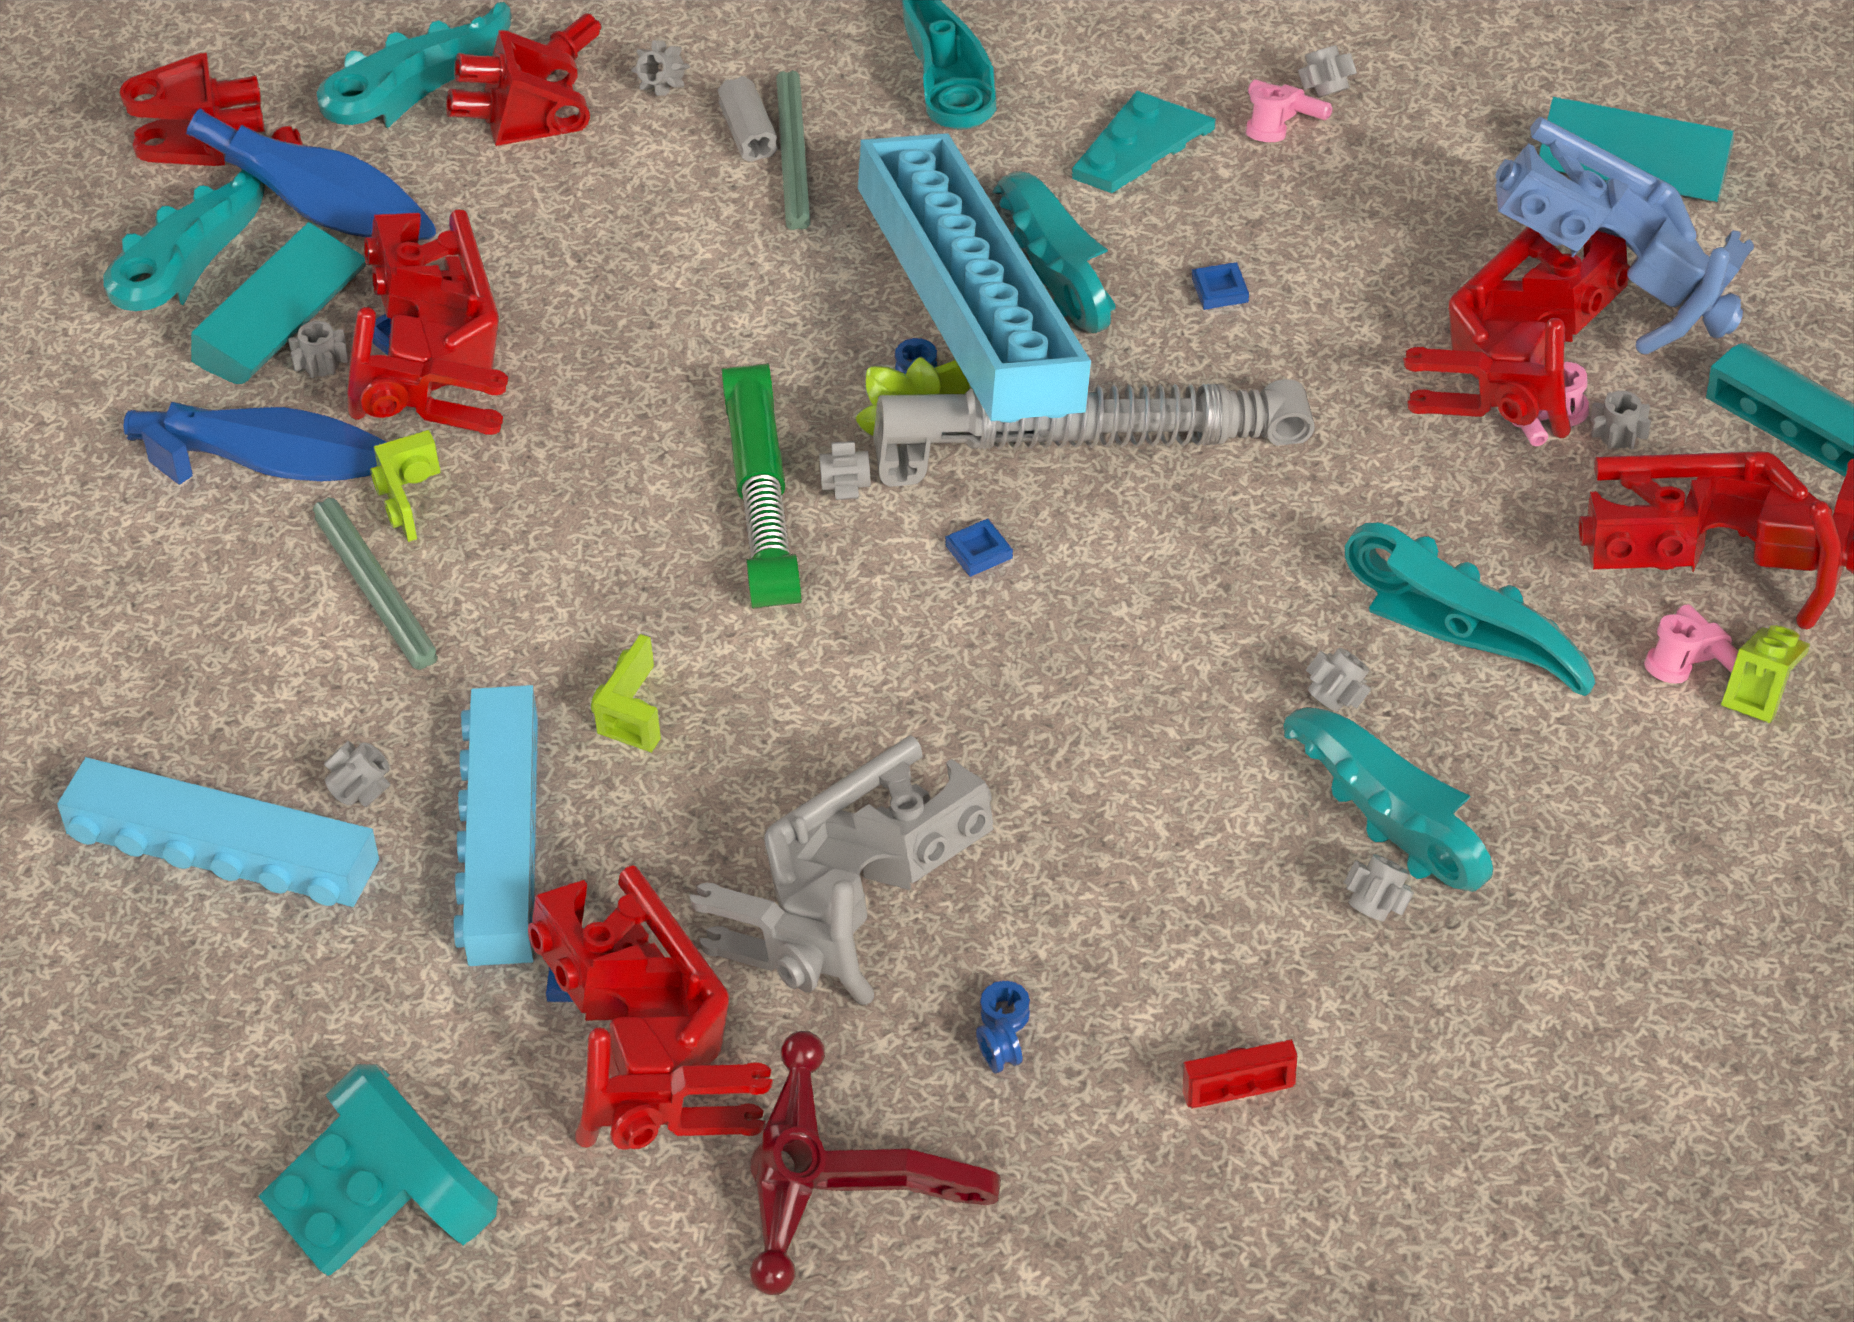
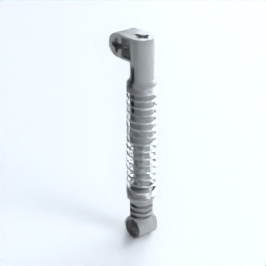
M1290 379L1272 382L1261 392L1254 389L1249 392L1238 390L1236 393L1234 390H1227L1222 384L1212 383L1210 385L1208 383L1206 385L1203 383L1198 389L1197 397L1195 389L1190 383L1186 388L1185 398H1180L1179 387L1176 384L1171 388L1170 398H1165L1164 388L1159 384L1156 388L1155 399H1150L1149 389L1145 384L1141 387L1140 399H1134L1133 388L1130 384L1125 389V399H1119L1118 389L1115 385L1110 389L1109 399H1103L1102 388L1098 385L1095 388V392H1088L1086 412L1067 414L1061 418L1046 416L1022 418L1012 423L990 421L973 389L970 388L965 394L880 395L877 402L873 439L879 477L884 484L894 487L918 484L925 477L930 445L937 443H966L971 449L979 450L981 448L984 450L988 448L990 450L995 446L1000 450L1005 445V442H1008L1013 449H1016L1021 442H1024L1029 449L1034 447L1036 442H1039L1046 449L1051 445L1052 441L1059 448H1063L1067 441H1070L1075 448H1078L1085 441L1089 447L1093 448L1100 439L1101 443L1108 448L1114 439L1121 447H1124L1129 442V439L1135 446L1139 447L1146 439L1147 443L1154 447L1161 438L1162 442L1168 447L1173 444L1175 439L1182 446L1188 444L1190 439L1198 446L1201 444L1204 446L1212 444L1214 446L1222 445L1228 438H1235L1236 435L1239 438H1246L1249 434L1251 438H1258L1261 434L1263 438H1269L1271 443L1279 446L1304 443L1312 436L1315 426L1305 388L1301 383ZM1193 431H1197L1199 441H1197ZM1134 432H1142L1139 442H1136L1133 435ZM1148 432H1158L1154 442L1151 441ZM1163 432H1173L1169 442L1166 441ZM1179 432H1188L1184 442L1181 440ZM1102 433H1111L1108 443L1105 442ZM1118 433H1127L1123 443L1120 441Z

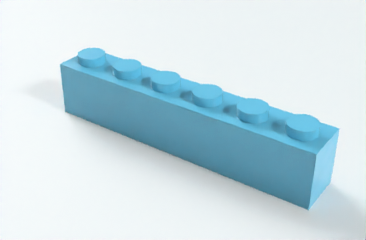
M533 685L471 689L470 710H462L461 712L463 741H469V749L460 750V773L462 781H468V790H459L458 793L459 817L461 822L466 821V831H457L459 863H465V872L456 873L455 876L457 904L464 905L463 915L454 916L456 948L465 947L468 966L533 963L534 949L529 940L528 925L532 923L535 899L538 713Z
M87 757L83 760L57 803L66 833L80 843L90 845L96 841L115 846L130 856L139 857L142 854L162 858L177 868L187 869L190 866L206 869L213 871L218 877L227 881H236L239 878L260 883L263 887L274 893H285L287 890L310 896L314 901L325 906L339 903L354 907L379 861L372 828Z

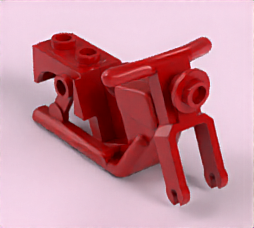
M461 209L453 211L449 217L450 230L440 233L437 239L423 245L418 244L421 221L420 213L374 215L372 237H365L364 257L366 265L373 266L372 283L374 294L381 295L386 316L391 318L388 356L370 355L376 313L370 307L361 308L356 317L347 391L348 413L350 417L359 420L368 414L376 418H387L400 413L406 406L416 408V412L425 421L479 431L485 435L499 433L503 423V416L498 411L457 404L431 397L432 391L446 385L481 391L489 395L505 393L506 385H508V376L503 371L492 369L499 313L467 212ZM445 257L444 265L446 270L440 271L438 265H427Z
M1526 227L1450 298L1448 309L1452 350L1413 347L1406 351V358H1403L1404 367L1413 372L1433 371L1471 374L1479 380L1480 394L1437 392L1420 389L1410 393V400H1407L1409 411L1414 414L1428 413L1482 417L1492 407H1498L1500 414L1507 421L1526 426L1535 421L1539 410H1545L1548 413L1553 435L1557 438L1567 437L1571 432V425L1566 407L1564 342H1573V335H1577L1628 286L1629 278L1627 271L1630 266L1627 262L1626 240L1596 231L1583 245L1584 259L1581 261L1577 255L1572 257L1570 253L1562 254L1553 244L1546 241L1539 232ZM1528 256L1537 258L1540 261L1535 268H1532L1522 277V281L1503 280Z
M1769 452L1595 458L1594 471L1597 481L1621 480L1620 483L1623 487L1634 491L1650 505L1626 506L1616 504L1602 498L1597 491L1590 492L1588 515L1580 516L1579 542L1581 546L1588 547L1593 570L1627 568L1670 570L1675 567L1691 566L1692 572H1694L1705 547L1706 531L1716 527L1731 528L1737 530L1739 536H1748L1755 542L1753 560L1761 567L1801 571L1817 570L1815 589L1796 616V623L1801 629H1811L1817 623L1835 596L1844 567L1854 574V459L1848 462L1847 473L1832 515V509L1828 504L1818 500L1808 492L1807 487L1777 456ZM1697 477L1696 480H1691V487L1686 502L1685 493L1681 489L1672 486L1661 487L1652 480Z
M634 865L628 866L620 873L618 885L625 895L618 900L617 908L603 922L590 923L584 929L582 928L587 892L585 880L536 895L532 923L528 925V936L532 948L546 961L554 973L559 987L568 993L581 1013H586V1021L612 1020L609 1032L605 1028L598 1027L594 1028L588 1037L585 1092L581 1119L575 1133L577 1144L584 1148L593 1146L597 1141L601 1128L611 1126L610 1139L613 1145L623 1150H636L649 1145L656 1138L661 1125H667V1129L676 1136L738 1134L755 1136L761 1133L765 1127L766 1120L758 1119L763 1118L764 1110L755 1104L682 1107L683 1099L687 1095L765 1094L771 1089L773 1079H767L770 1077L772 1069L759 1062L736 1065H710L721 1052L729 1005L728 991L638 867ZM646 922L670 957H665L655 943L650 944L648 941L649 934L641 923Z

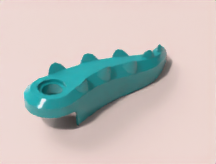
M902 0L905 28L912 42L914 53L923 65L926 113L933 122L953 130H968L978 127L989 120L997 110L994 68L979 39L941 0Z
M497 2L485 16H479L469 24L450 28L442 21H434L428 28V34L410 39L402 33L393 32L388 35L384 49L368 56L359 51L351 50L345 56L344 67L328 76L319 85L316 94L320 113L327 120L344 125L366 123L383 114L385 126L389 128L401 115L426 95L455 79L454 66L455 61H458L456 59L458 53L476 56L493 55L499 30L509 31L512 17L509 5L504 2Z
M241 169V172L231 182L217 190H213L209 186H198L194 190L193 202L179 210L171 206L160 207L156 213V225L140 236L135 233L126 234L122 239V252L105 271L103 285L110 302L123 310L144 311L165 304L178 293L180 303L184 305L192 288L208 264L254 218L264 196L265 184ZM143 273L152 275L144 281L135 282Z
M1014 171L1002 176L992 193L1002 196L999 205L1001 208L1010 211L1016 226L1013 232L1014 239L1020 248L1026 249L1032 262V268L1043 285L1045 284L1055 296L1054 303L1063 317L1070 316L1079 328L1089 333H1098L1107 329L1111 323L1110 311H1113L1116 305L1087 261L1108 252V249L1097 242L1074 220L1052 191L1038 177L1024 171Z
M1375 522L1365 523L1357 527L1345 544V560L1349 569L1362 583L1377 591V596L1369 607L1370 613L1446 642L1538 665L1557 676L1573 692L1582 696L1588 695L1596 684L1593 670L1583 652L1559 629L1554 621L1526 605L1518 588L1507 585L1497 590L1480 582V572L1474 564L1464 562L1453 567L1438 558L1439 551L1433 538L1424 536L1413 540L1396 527ZM1375 548H1380L1390 553L1388 561L1380 557Z
M1304 707L1296 709L1285 718L1283 725L1285 730L1284 737L1301 742L1305 745V754L1323 763L1334 777L1331 786L1333 796L1339 802L1352 800L1367 817L1366 831L1372 841L1385 842L1390 839L1409 854L1407 866L1411 876L1421 879L1433 873L1444 884L1455 889L1475 892L1492 878L1493 864L1484 843L1468 825L1454 814L1471 798L1470 795L1449 786L1417 768L1366 729L1340 714L1319 708Z

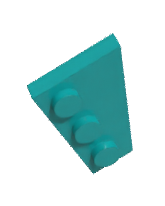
M1137 90L1072 167V179L1112 194L1152 169V164L1170 153L1175 155L1186 148L1187 142L1200 134L1205 136L1215 130L1216 118Z

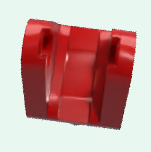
M499 30L493 56H476L458 53L456 56L458 60L455 61L454 66L456 82L486 84L484 91H465L449 88L448 96L446 97V114L448 117L485 119L486 123L490 124L495 146L578 132L588 125L590 121L589 108L584 96L573 90L572 85L578 78V69L573 57L568 53L510 31ZM556 69L568 72L566 77L560 81L552 82L545 79L549 72ZM571 105L579 109L577 115L573 114L567 118L555 115L556 111L564 106Z
M207 52L198 53L131 77L120 88L121 100L129 115L159 119L141 126L134 132L133 149L136 157L142 161L202 166L226 165L224 153L186 134L188 125L199 108L236 130L243 125L257 133L265 132L257 75L217 81V78H212ZM140 95H154L150 99L140 101L134 100L136 97ZM249 105V106H245V107H239V108H232V109H231V107H234V106ZM151 139H164V142L158 145H145Z

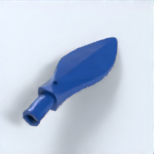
M201 108L197 110L188 125L187 135L193 136L224 153L225 162L240 167L259 179L301 216L318 225L349 235L372 237L374 215L420 213L419 240L430 239L436 234V228L431 219L397 183L383 172L357 157L337 150L298 145L272 139L243 125L236 130L207 114Z
M171 402L168 411L129 410L125 414L123 425L124 433L128 435L127 439L130 441L143 440L141 431L155 422L185 443L187 451L218 455L265 475L306 481H340L371 476L370 468L377 466L373 446L386 443V441L344 421L305 410L286 407L210 410Z

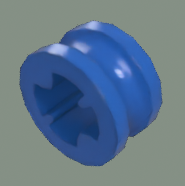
M911 338L901 342L895 349V369L906 374L908 368L918 357L927 360L934 368L937 367V349L935 345L923 338Z
M1012 981L994 982L986 987L980 1000L983 1024L988 1026V1028L995 1027V1021L1004 1017L1011 1024L1015 1033L1024 1028L1030 1016L1028 992L1023 986ZM1008 1001V1007L1014 1003V1012L1003 1014L1002 1008L996 1012V1003Z
M1006 1018L997 1019L993 1028H988L986 1025L977 1027L976 1036L980 1051L993 1073L1002 1072L1005 1063H1011L1013 1066L1022 1063L1023 1056L1018 1038Z

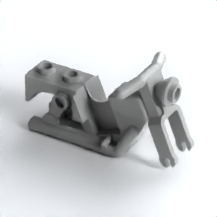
M909 735L780 818L767 829L764 836L765 847L779 906L774 901L722 888L715 883H702L696 886L698 895L690 894L691 905L695 911L711 913L758 926L763 930L765 939L730 931L723 926H714L706 929L707 937L710 939L700 938L702 951L709 956H720L770 971L776 968L781 979L791 989L798 987L800 990L809 993L816 988L821 973L838 977L858 1004L867 1005L871 1003L874 999V990L860 971L853 933L866 921L868 916L865 894L859 876L861 870L863 869L864 878L911 890L910 883L916 882L993 830L990 806L992 795L986 782L951 759L946 762L949 782L939 794L930 800L929 792L916 783L911 785L910 782L912 778L909 766L921 759L923 755L919 742L916 738ZM879 785L889 790L891 806L887 809L883 806L876 809L868 804L856 813L842 810Z

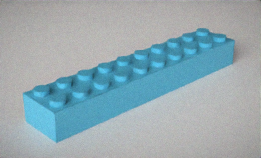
M945 133L861 140L858 190L990 421L1012 423L1022 418L1043 416L1061 418L1067 414L1086 412L1091 360L950 135Z

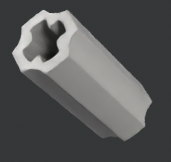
M744 76L733 80L727 79L717 89L720 95L718 102L741 157L748 162L771 157L778 150L775 143L777 136L754 82Z

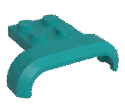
M356 1064L326 1093L327 1099L340 1116L258 1196L317 1268L327 1276L340 1269L411 1198L441 1228L462 1245L474 1239L497 1214L498 1196L455 1156L388 1080L390 1076L388 1071L378 1064Z

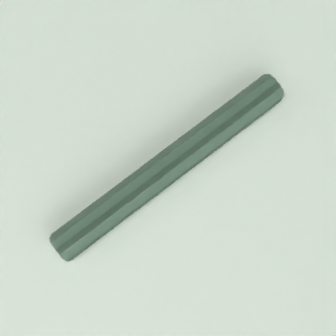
M794 70L788 73L781 71L776 76L786 226L790 230L798 228L807 229L810 225L800 75Z
M328 497L323 502H317L313 507L316 522L412 667L421 670L435 664L438 659L435 654V646L338 501Z

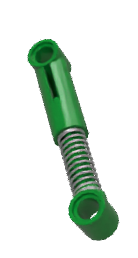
M769 363L721 368L726 415L729 420L733 450L732 457L736 488L739 497L744 501L751 559H746L751 607L755 609L802 603L796 554L789 553L788 535L785 526L782 494L785 491L786 485L774 413Z

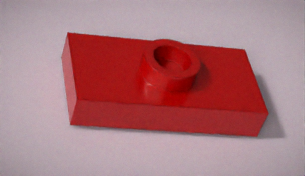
M1290 1039L1247 1049L1241 1047L1225 1051L1223 1054L1184 1062L1182 1092L1187 1107L1194 1109L1294 1087L1296 1083L1298 1054L1293 1040Z

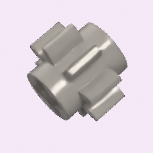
M653 40L651 45L652 51L648 49H638L636 51L639 59L636 66L631 68V71L637 73L642 82L639 86L641 90H649L655 87L657 96H666L670 91L669 85L672 87L685 86L681 79L685 70L690 68V65L684 63L679 56L682 50L680 46L666 48L665 41ZM663 64V71L658 72V65Z
M1337 45L1306 54L1305 58L1308 66L1298 70L1303 89L1315 88L1318 98L1350 88L1347 77L1357 74L1351 53L1340 55Z
M308 322L298 330V337H291L288 340L294 370L305 369L310 374V378L329 374L335 375V370L338 368L339 363L349 361L344 331L342 329L333 331L331 325L327 322Z
M1628 391L1607 393L1604 404L1593 403L1590 421L1593 424L1591 436L1601 437L1609 449L1612 447L1634 449L1636 437L1641 439H1648L1651 425V420L1648 419L1649 404H1642L1638 396Z
M855 441L832 442V453L819 454L822 490H835L836 500L859 499L858 488L871 487L868 450L855 451Z
M1340 647L1334 654H1325L1320 650L1306 669L1312 675L1310 679L1313 681L1308 687V691L1319 702L1336 712L1343 705L1347 707L1352 705L1357 709L1372 690L1365 684L1367 680L1364 679L1370 671L1369 668L1355 655Z
M347 741L324 762V765L331 770L325 778L326 786L331 794L345 805H354L359 800L364 807H368L390 786V782L383 777L389 771V763L385 756L369 743L363 742L355 748L350 741Z
M1373 854L1367 866L1355 860L1344 881V884L1347 885L1346 889L1353 892L1348 903L1361 913L1379 921H1385L1391 910L1403 915L1414 894L1411 891V887L1404 884L1409 872L1395 862Z

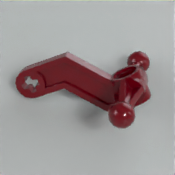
M796 1031L785 1039L780 1050L781 1060L787 1070H789V1074L763 1130L762 1143L754 1150L751 1158V1173L758 1190L764 1251L758 1254L750 1267V1279L758 1291L765 1295H779L786 1292L792 1285L796 1276L795 1264L787 1255V1250L809 1198L813 1193V1188L831 1191L909 1190L952 1202L991 1205L999 1201L1001 1177L996 1172L912 1149L825 1151L818 1135L811 1073L817 1071L825 1058L824 1044L817 1035L810 1031ZM782 1151L788 1153L792 1158L794 1172L784 1165Z

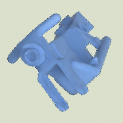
M1538 117L1530 127L1531 137L1550 147L1551 154L1559 161L1570 179L1549 166L1537 154L1535 147L1528 143L1514 161L1505 158L1496 172L1495 178L1497 183L1495 187L1498 212L1539 232L1549 243L1556 246L1564 245L1570 248L1572 257L1576 255L1596 231L1625 239L1627 247L1637 255L1627 271L1628 278L1634 284L1670 307H1678L1682 303L1677 316L1671 322L1637 339L1636 349L1639 353L1649 354L1685 336L1701 316L1709 335L1713 338L1718 339L1726 333L1730 334L1735 331L1743 316V310L1740 308L1741 300L1736 294L1721 295L1725 287L1740 270L1746 257L1754 249L1752 241L1748 239L1745 243L1739 240L1741 232L1733 230L1726 237L1724 247L1714 249L1709 257L1703 252L1696 241V230L1681 195L1675 187L1542 117ZM1581 164L1601 173L1609 179L1605 182L1596 173L1584 170Z

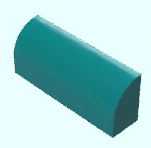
M1552 97L1548 121L1671 184L1678 190L1681 196L1718 203L1734 143V130ZM1542 143L1539 156L1557 172L1566 173L1559 161L1551 154L1550 147ZM1581 164L1584 170H1589L1596 173L1604 181H1607L1609 179L1601 173Z
M308 222L191 332V362L203 370L231 383L243 384L247 382L288 342L289 338L294 337L298 333L301 326L308 323L366 267L365 257Z
M1747 343L1735 345L1711 366L1706 392L1708 400L1840 475L1846 476L1848 462L1854 459V403Z

